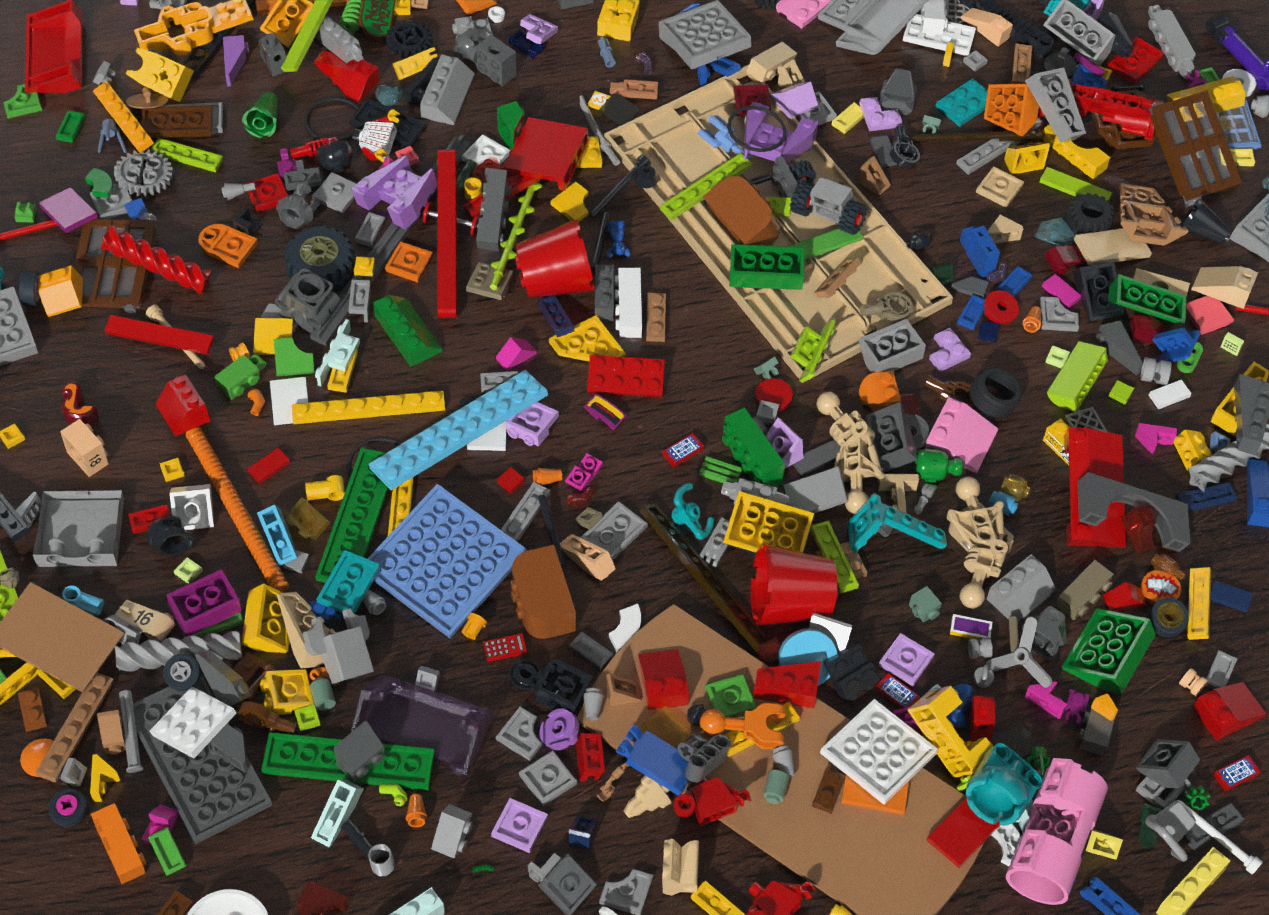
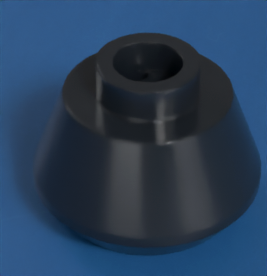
M642 166L635 174L634 180L639 187L648 189L654 187L658 183L659 178L653 167Z

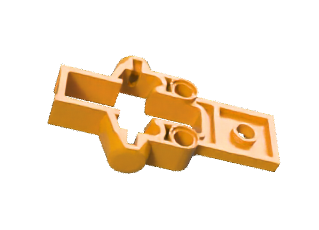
M230 0L210 8L207 6L202 7L200 3L193 2L178 8L173 6L162 8L158 22L135 29L134 32L141 49L147 51L152 49L157 52L169 49L175 55L184 57L191 52L192 48L211 42L213 40V33L254 19L246 0ZM174 21L175 25L181 24L185 34L171 38L167 28L171 27L169 22Z

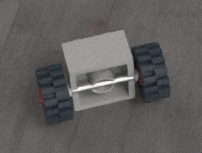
M820 177L815 186L801 182L795 188V193L793 192L792 203H790V210L806 217L809 216V213H812L813 208L814 215L838 223L839 229L846 233L857 234L861 230L860 227L863 226V221L866 219V205L854 200L852 188L847 185L838 184L831 179Z

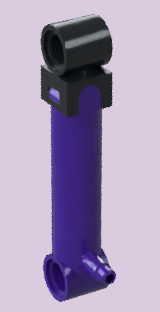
M1221 15L1207 21L1206 30L1208 34L1212 37L1215 36V42L1220 47L1225 46L1240 64L1252 74L1260 91H1268L1269 59L1263 63L1238 36L1239 30L1232 23H1229L1226 16Z

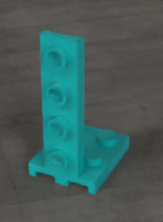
M875 493L847 522L850 550L858 552L862 546H865L869 538L877 533L883 523L939 549H944L947 546L945 531L931 526L925 521H920L907 513L898 511L892 506L881 503L880 496Z

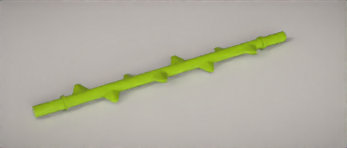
M540 180L528 187L525 196L518 198V202L522 203L518 215L509 217V221L514 223L509 239L500 244L505 248L500 261L491 263V266L496 269L490 285L492 290L497 289L503 277L508 259L517 256V253L513 252L512 249L517 236L525 232V229L521 227L525 215L535 211L529 204L535 190L542 188V184H539Z

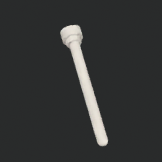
M1177 800L1199 827L1244 862L1245 870L1253 875L1263 861L1258 857L1248 856L1181 800Z

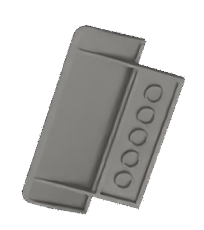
M831 0L818 14V19L845 31L836 41V47L874 55L881 52L929 0Z

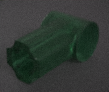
M1146 803L1143 804L1139 819L1141 826L1137 841L1141 846L1148 848L1156 846L1158 833L1147 826L1145 820L1147 816L1156 815L1164 808Z

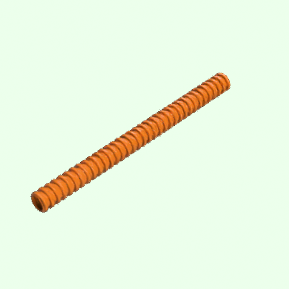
M200 427L187 431L186 438L191 447H193L196 456H198L270 587L282 593L285 592L289 587V583L286 581L276 560L265 544L263 537L247 512L244 503H242L204 432H202Z

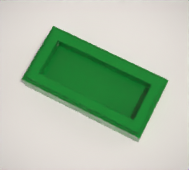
M68 110L56 134V140L74 143L85 120V114Z

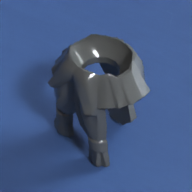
M303 181L298 183L295 192L279 200L276 205L280 220L287 227L299 229L309 224L313 219V212L320 206L321 202L313 199L310 205L305 200L306 195L311 192L309 183Z

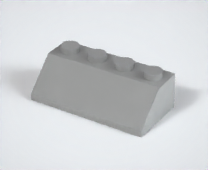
M1061 0L1044 23L1046 28L1099 66L1111 52L1116 36L1068 0Z
M441 54L420 103L421 118L455 125L475 76V73L458 58Z

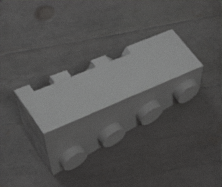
M1064 67L1036 73L1025 80L1060 143L1075 140L1086 134Z

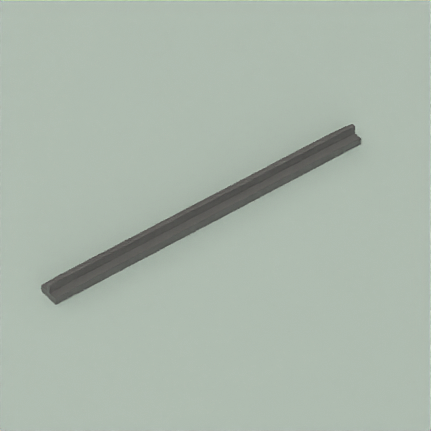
M461 134L459 137L455 136L446 148V150L456 149L457 165L462 160L461 156L471 147V142L466 141L465 135ZM437 160V162H436L435 165L432 167V169H433V171H434L435 177H436L437 182H438V160ZM438 187L433 194L429 195L427 202H431L438 193ZM425 207L421 208L418 219L423 214ZM418 219L407 229H403L393 222L367 256L375 258L373 277L353 275L338 296L340 298L339 304L322 327L313 330L310 335L311 340L325 346L328 345L338 331L339 326L350 315L349 300L352 280H370L371 286L391 258L399 242L405 239Z

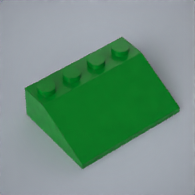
M1096 608L1063 663L1062 669L1103 691L1122 695L1156 635L1150 619Z

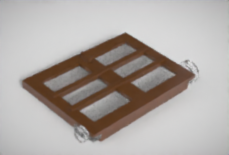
M1207 90L1164 104L1161 101L1151 104L1149 110L1151 112L1152 124L1179 195L1183 197L1186 208L1194 206L1203 196L1242 183Z
M144 213L139 216V220L94 219L84 224L74 263V269L83 277L82 307L124 308L127 313H135L136 308H140L142 305L149 271L144 266L131 263L127 258H120L108 250H102L103 235L113 225L118 233L129 232L134 240H146L151 248H153L156 237L157 217Z

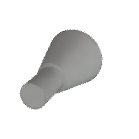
M224 183V187H222L223 197H227L228 201L246 191L256 190L255 183L244 185Z

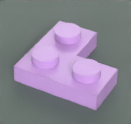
M531 14L521 19L520 26L528 30L526 38L536 44H542L558 31V26Z
M877 97L860 100L859 104L869 131L892 129L903 124L898 109L882 111Z
M951 328L935 334L934 340L942 350L931 354L929 360L939 372L970 358L971 353Z

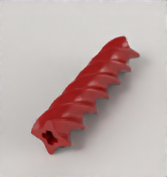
M113 225L103 235L102 250H108L120 258H127L131 263L144 266L150 272L160 273L164 278L177 281L181 286L194 289L201 295L209 285L212 270L201 271L198 264L194 262L184 263L179 255H167L166 251L161 247L151 248L146 240H134L129 232L118 233Z

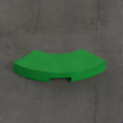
M93 168L85 177L86 184L94 187L92 190L93 196L110 198L113 192L110 176L102 170Z

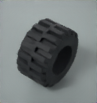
M1080 194L1070 204L1066 226H1068V230L1072 231L1074 236L1108 231L1114 217L1113 205H1110L1111 202L1109 200H1105V197H1100L1098 194Z

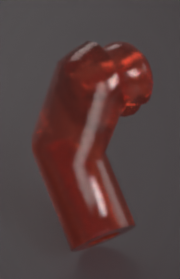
M587 487L582 494H570L567 496L566 502L571 506H585L593 496L594 490Z

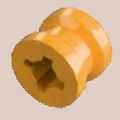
M243 342L236 348H229L233 362L242 355L248 359L250 358L248 349Z

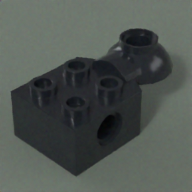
M556 658L545 665L543 672H541L538 665L528 660L514 662L509 670V678L513 685L521 690L532 691L534 702L553 711L556 709H566L575 714L583 694H585L592 679V676Z

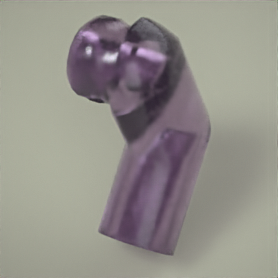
M639 52L635 56L638 63L643 62L644 72L651 74L653 72L652 59L645 52Z

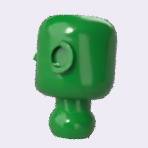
M939 448L922 449L917 453L918 460L915 462V474H918V477L924 479L927 483H936V481L944 480L947 473H951L954 476L962 474L963 461L959 458L948 460L947 453L940 451Z

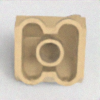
M674 839L665 840L662 876L663 893L672 896L679 892H697L699 841H689L681 847Z

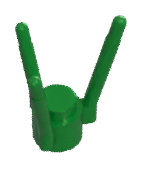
M1034 747L1031 749V756L1027 757V763L1035 768H1040L1042 778L1045 774L1044 767H1050V758L1047 755L1046 748Z

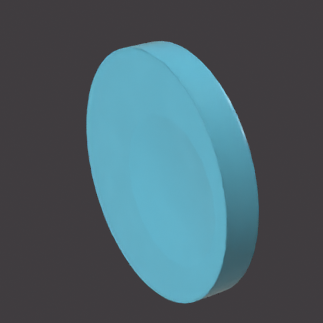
M801 629L789 635L782 643L778 654L779 666L821 661L818 685L830 678L824 662L837 655V650L832 640L823 632L816 629Z

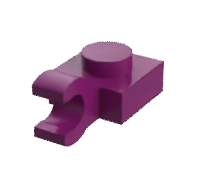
M287 148L280 149L282 161L277 162L281 180H284L283 173L297 171L295 159L289 160Z

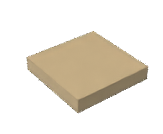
M993 166L977 187L976 193L1007 208L1023 187L1024 181Z

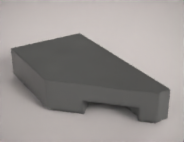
M969 277L952 283L951 290L984 298L989 282Z

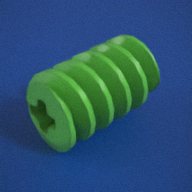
M349 0L338 23L339 26L351 35L360 28L358 16L361 0Z

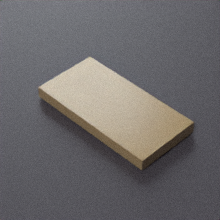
M1124 228L1079 234L1074 237V241L1089 266L1149 258L1152 254L1146 243L1131 241Z

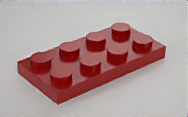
M590 355L587 393L662 398L665 360Z

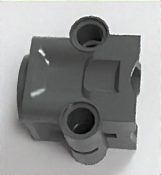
M303 268L293 275L274 302L281 309V317L293 319L294 323L312 333L314 329L322 327L339 304L340 298L332 292L333 285L330 281Z

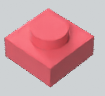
M411 146L395 152L397 160L407 156L410 166L419 162L418 156Z

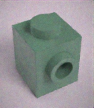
M928 586L911 595L909 603L913 614L920 618L923 623L929 619H935L940 614L942 605Z

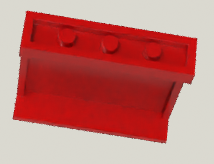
M528 117L526 123L522 126L520 135L516 138L513 149L509 152L507 161L503 164V170H507L508 178L514 173L558 182L559 190L566 191L589 142L588 129Z

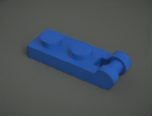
M1093 877L1089 881V885L1083 887L1080 891L1081 896L1085 900L1090 901L1105 915H1140L1097 877ZM1099 891L1101 894L1098 896L1094 892Z

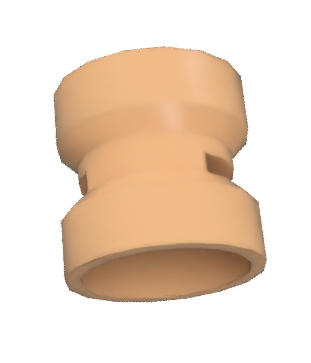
M1190 668L1179 684L1184 688L1187 687L1194 696H1197L1206 686L1208 680L1204 677H1199L1197 672Z

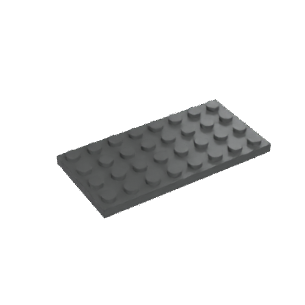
M201 674L194 688L214 698ZM169 686L133 704L136 732L194 843L197 844L272 806V801L248 758V771L244 773L213 752L210 742L195 758H192L151 734L150 730L188 691H177Z

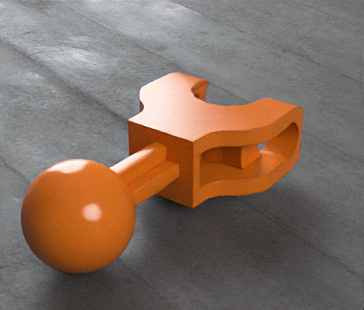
M763 703L753 711H745L744 718L725 717L719 710L709 709L702 714L700 727L704 733L710 736L718 735L724 729L744 731L743 738L751 739L759 748L776 749L784 746V736L781 732L770 730L767 725L771 722L783 720L786 710L780 704Z

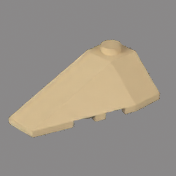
M297 592L279 593L277 598L293 654L300 668L321 666L324 664L322 654L317 656L310 655L305 649V639L303 636V632L311 628V620L317 618V616L311 611V606ZM320 617L325 636L336 633L333 629L329 630L323 624L324 620Z

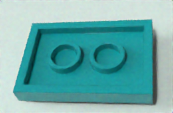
M972 78L936 102V108L960 127L985 110L988 90Z
M344 550L318 595L317 603L341 613L351 608L355 614L379 572L380 564Z

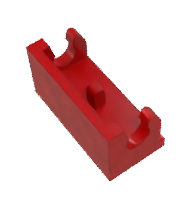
M581 733L576 742L580 781H586L589 776H594V780H598L601 774L605 773L601 734Z

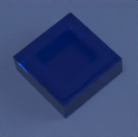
M981 321L978 339L996 342L999 324Z

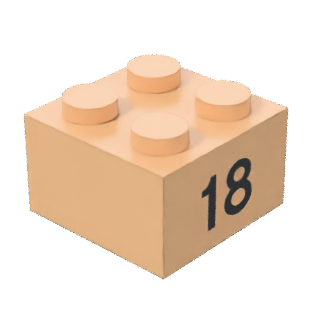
M79 419L60 431L67 453L89 477L108 465L106 458L108 454L103 448L105 443L99 435L95 436L93 434V429L88 423L84 424Z

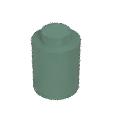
M323 677L316 678L310 684L315 707L321 711L328 710L336 704L330 680Z
M779 770L769 771L763 792V797L768 803L778 804L784 800L789 776L785 772Z

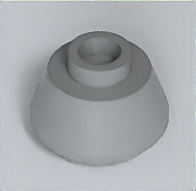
M1269 95L1257 96L1256 99L1252 100L1251 109H1253L1254 114L1261 118L1268 116Z

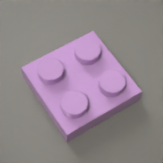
M900 633L882 657L878 666L909 685L914 686L935 654Z
M509 798L491 833V837L530 853L548 818V814Z

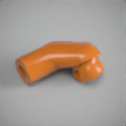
M325 667L316 668L310 672L312 680L323 677L331 682Z

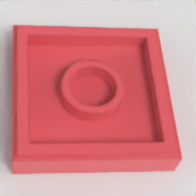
M1205 296L1186 303V314L1200 331L1201 335L1233 324L1234 319L1218 299Z

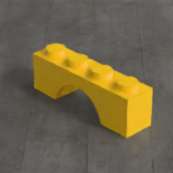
M1050 124L1044 128V138L1042 140L1045 143H1049L1050 147L1056 150L1058 154L1065 157L1092 179L1107 169L1110 157L1099 148H1081L1072 141L1060 143Z

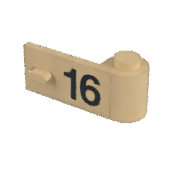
M128 600L115 613V615L141 629L149 640H156L160 643L175 626L174 618L169 613L165 612L163 614Z

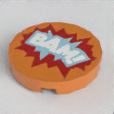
M1154 570L1147 573L1140 587L1145 600L1152 605L1163 598H1175L1178 600L1181 592L1178 579L1170 572L1164 570Z

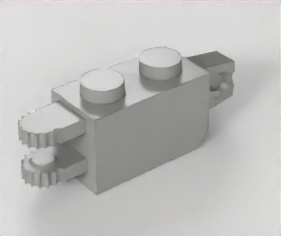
M741 478L739 482L734 483L724 481L721 494L729 496L734 500V505L739 491L785 505L790 503L789 496L777 492L776 487Z

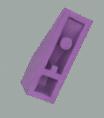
M244 35L223 37L227 87L231 86L246 61V52H249L248 42L244 41Z

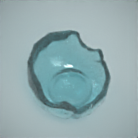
M380 85L375 91V96L381 104L395 106L400 102L403 90L399 92L397 86L391 88L390 86Z

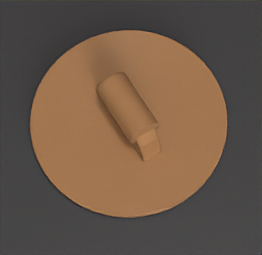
M144 87L142 89L143 93L133 95L126 100V104L134 108H155L166 104L168 97L159 93H150L149 89Z

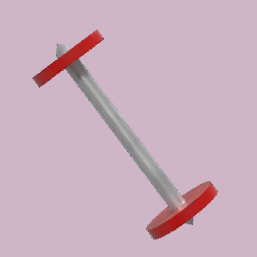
M428 202L424 209V223H428L431 216L438 217V213L433 212L432 202ZM475 215L473 222L457 218V223L471 226V235L476 236L479 217L481 216Z

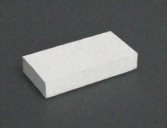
M1179 380L1150 391L1148 396L1155 406L1161 409L1189 398L1191 392L1184 382Z

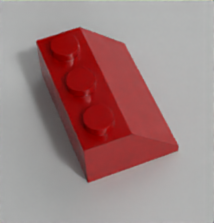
M187 375L179 376L169 381L155 403L175 436L211 422L204 401Z

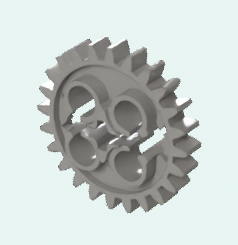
M149 149L146 153H137L135 150L133 155L127 153V158L121 156V161H117V165L114 166L115 182L118 183L119 188L123 187L124 192L129 190L130 195L134 192L137 193V196L140 193L147 196L149 192L151 195H154V191L160 193V188L166 189V185H170V180L173 179V169L171 162H168V158H163V154L157 156V151L150 153ZM143 160L147 161L146 164H145V165H146V168H145V169H144V165H143ZM141 177H143L144 186L140 184Z

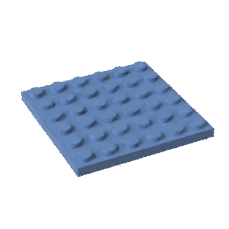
M436 484L367 559L380 564L381 567L374 582L451 639L468 620V615L474 613L512 571V564L515 558L527 551V549L447 490Z

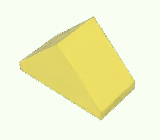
M1092 829L1085 845V851L1116 860L1123 839Z

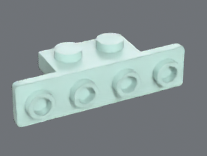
M345 319L343 325L339 326L337 337L331 341L330 350L323 357V364L316 370L315 378H317L318 386L322 387L331 368L346 371L360 344L359 338L349 336L351 331L350 320Z

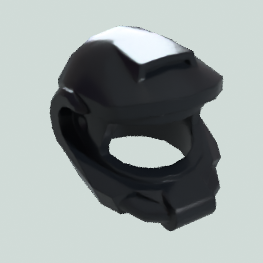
M178 516L154 520L148 526L146 534L148 544L166 556L181 555L195 547L196 536L181 528L182 522ZM177 536L183 537L179 544H173V539Z

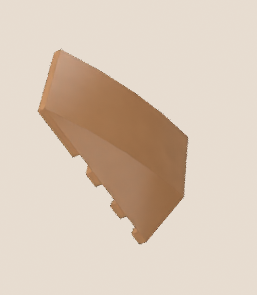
M1121 183V225L1131 241L1164 246L1188 233V229L1180 225L1181 221L1179 218L1173 217L1171 208L1164 206L1165 201L1154 188Z

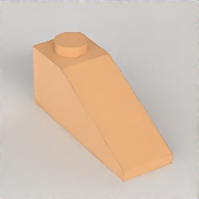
M971 8L961 16L962 20L971 27H975L979 33L996 46H1000L1009 39L1013 24L1001 15Z
M574 534L569 535L560 543L562 551L589 575L601 581L616 569L607 550Z

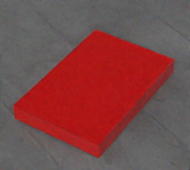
M1137 36L1131 41L1134 46L1132 54L1124 58L1117 55L1107 66L1108 69L1133 84H1136L1164 56V52Z
M966 798L927 837V841L960 868L1000 827V822L997 821V823L991 824L979 818L970 809Z

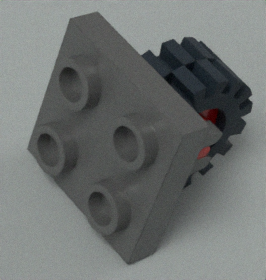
M783 156L776 157L771 181L777 187L780 197L793 198L792 194L793 192L795 193V188L798 187L799 183L806 182L810 184L816 178V173L807 160H800V163L797 161L794 165L788 166Z

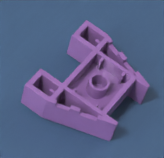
M753 102L751 104V106L762 107L769 110L768 106L762 105L760 103ZM748 110L744 142L749 147L759 149L770 148L780 142L783 137V129L767 124L768 113L759 110ZM802 117L794 132L787 130L786 139L780 147L767 152H756L744 148V159H747L749 154L775 161L776 157L783 156L786 164L789 166L790 162L795 158L798 159L802 152L811 149L816 139L819 122Z
M403 156L363 178L351 191L357 205L367 210H371L381 200L391 204L387 209L392 222L403 229H407L420 216L421 208L425 207L428 203L427 199L430 194L435 192L438 182L433 169H430L422 177L412 173L413 171L407 156Z

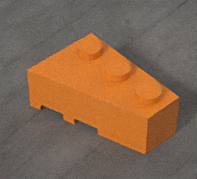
M115 803L92 813L91 817L121 884L145 874L146 872L143 867L147 864L142 852L137 853L135 848L138 847V843L134 835H129L127 830L130 829L126 818H121Z

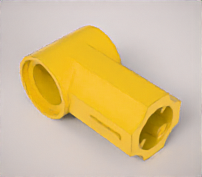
M339 475L330 476L325 481L305 483L307 500L329 498L332 501L342 500L345 494L344 479Z

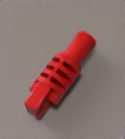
M337 137L306 142L303 146L289 149L292 159H297L305 156H317L316 151L320 146L325 145L326 148L330 146V142L338 141Z

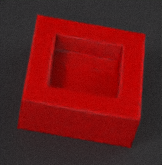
M511 467L497 478V483L510 494L525 482V478Z

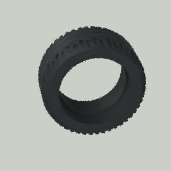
M987 368L980 372L972 383L970 397L975 407L985 415L1003 418L1010 415L1021 401L1022 390L1018 381L1010 373L1002 369ZM986 386L998 389L1006 400L994 397L989 393Z

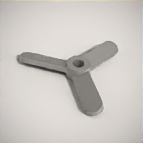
M1029 617L1025 621L1019 648L1014 653L988 660L986 665L994 672L1021 664L1043 687L1047 688L1052 685V678L1032 658L1031 653L1038 624L1034 617ZM1024 653L1025 658L1022 660L1021 655Z

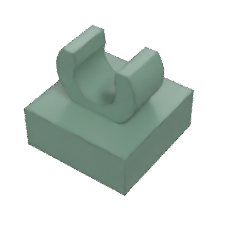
M924 115L922 121L924 125L923 133H926L927 128H932V134H936V129H940L941 119Z
M775 357L770 358L755 367L754 371L757 375L763 373L765 380L771 379L769 371L774 376L779 374L777 368L773 367L778 364V361Z

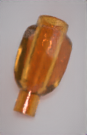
M1156 553L1150 562L1155 570L1168 577H1177L1183 580L1186 576L1180 570L1178 563L1165 554L1158 555Z

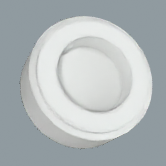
M498 6L492 7L488 11V18L494 23L502 22L505 19V11Z

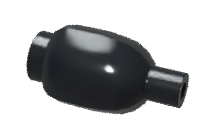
M919 231L910 238L906 245L909 249H924L930 245L932 236L930 233Z

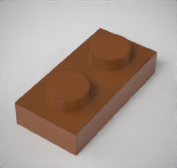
M39 688L19 692L18 697L26 732L47 727Z

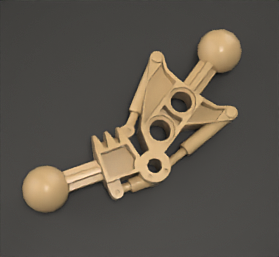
M824 392L817 398L816 405L819 412L824 415H831L836 421L830 428V435L833 436L834 440L841 447L839 453H837L834 468L839 467L843 483L851 481V492L847 495L848 502L845 503V506L849 512L855 514L868 500L867 494L862 491V478L875 476L878 479H883L885 476L882 472L875 446L872 444L875 433L857 411H853L849 415L841 411L838 395L833 392Z
M964 477L956 484V494L960 499L966 501L969 511L959 512L950 509L947 513V520L954 525L963 541L967 542L970 547L964 566L974 575L971 583L961 589L959 596L964 606L974 609L979 607L985 600V593L982 589L985 578H989V576L999 577L1008 545L1003 541V502L998 501L993 507L981 509L977 499L980 493V484L972 477ZM995 522H996V536H995V533H994V530H993V525H994Z

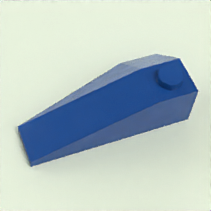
M1249 459L1247 463L1248 525L1269 527V466L1267 461Z

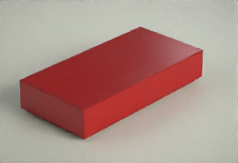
M276 448L247 468V471L261 484L289 465L290 459L279 448Z

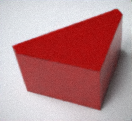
M1125 582L1103 595L1107 610L1120 612L1147 608L1142 589L1129 582Z

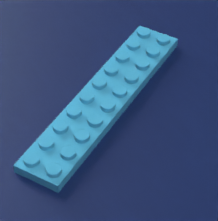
M524 370L369 463V467L390 490H393L548 396V391L532 375Z

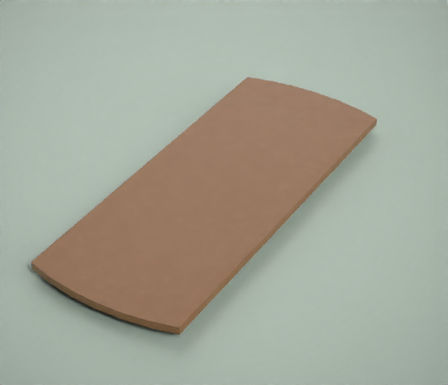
M673 604L633 635L616 653L592 687L602 690V695H604L598 720L586 719L584 703L577 718L582 727L593 734H601L602 740L616 750L623 739L628 740L625 736L633 724L638 726L643 734L647 730L678 749V745L681 742H686L693 733L709 741L714 736L707 735L700 726H693L687 720V711L693 705L703 704L706 710L713 709L705 690V684L744 674L753 696L757 669L768 668L769 666ZM678 649L688 684V705L647 710L638 654ZM611 673L638 682L641 701L610 706L606 691L607 674ZM817 698L814 709L792 705L800 716V720L778 731L784 736V746L787 745L789 750H792L795 775L788 780L782 802L771 804L763 797L769 771H780L772 758V751L774 749H761L753 744L730 757L727 755L726 760L707 775L708 780L718 777L722 782H726L740 791L747 790L752 800L751 802L745 800L742 807L737 802L736 813L718 819L719 821L856 915H936L957 891L983 846L982 844L958 868L927 841V837L967 796L924 768L909 780L904 815L841 803L844 782L832 814L812 807L825 769L829 768L845 774L820 754V751L824 745L851 721ZM754 699V701H755L757 707H758L759 705L763 704V703H772V704H780V705L784 704V703H778V702H772V701ZM724 729L720 734L724 735L732 730ZM689 781L682 794L691 791V788L697 785L696 782Z

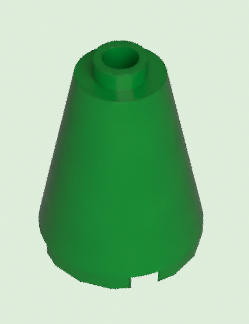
M266 92L245 111L242 123L244 122L246 131L251 135L263 138V136H271L276 131L278 119L277 96Z

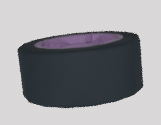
M22 271L19 281L21 305L37 306L39 304L38 279L40 274L38 271Z

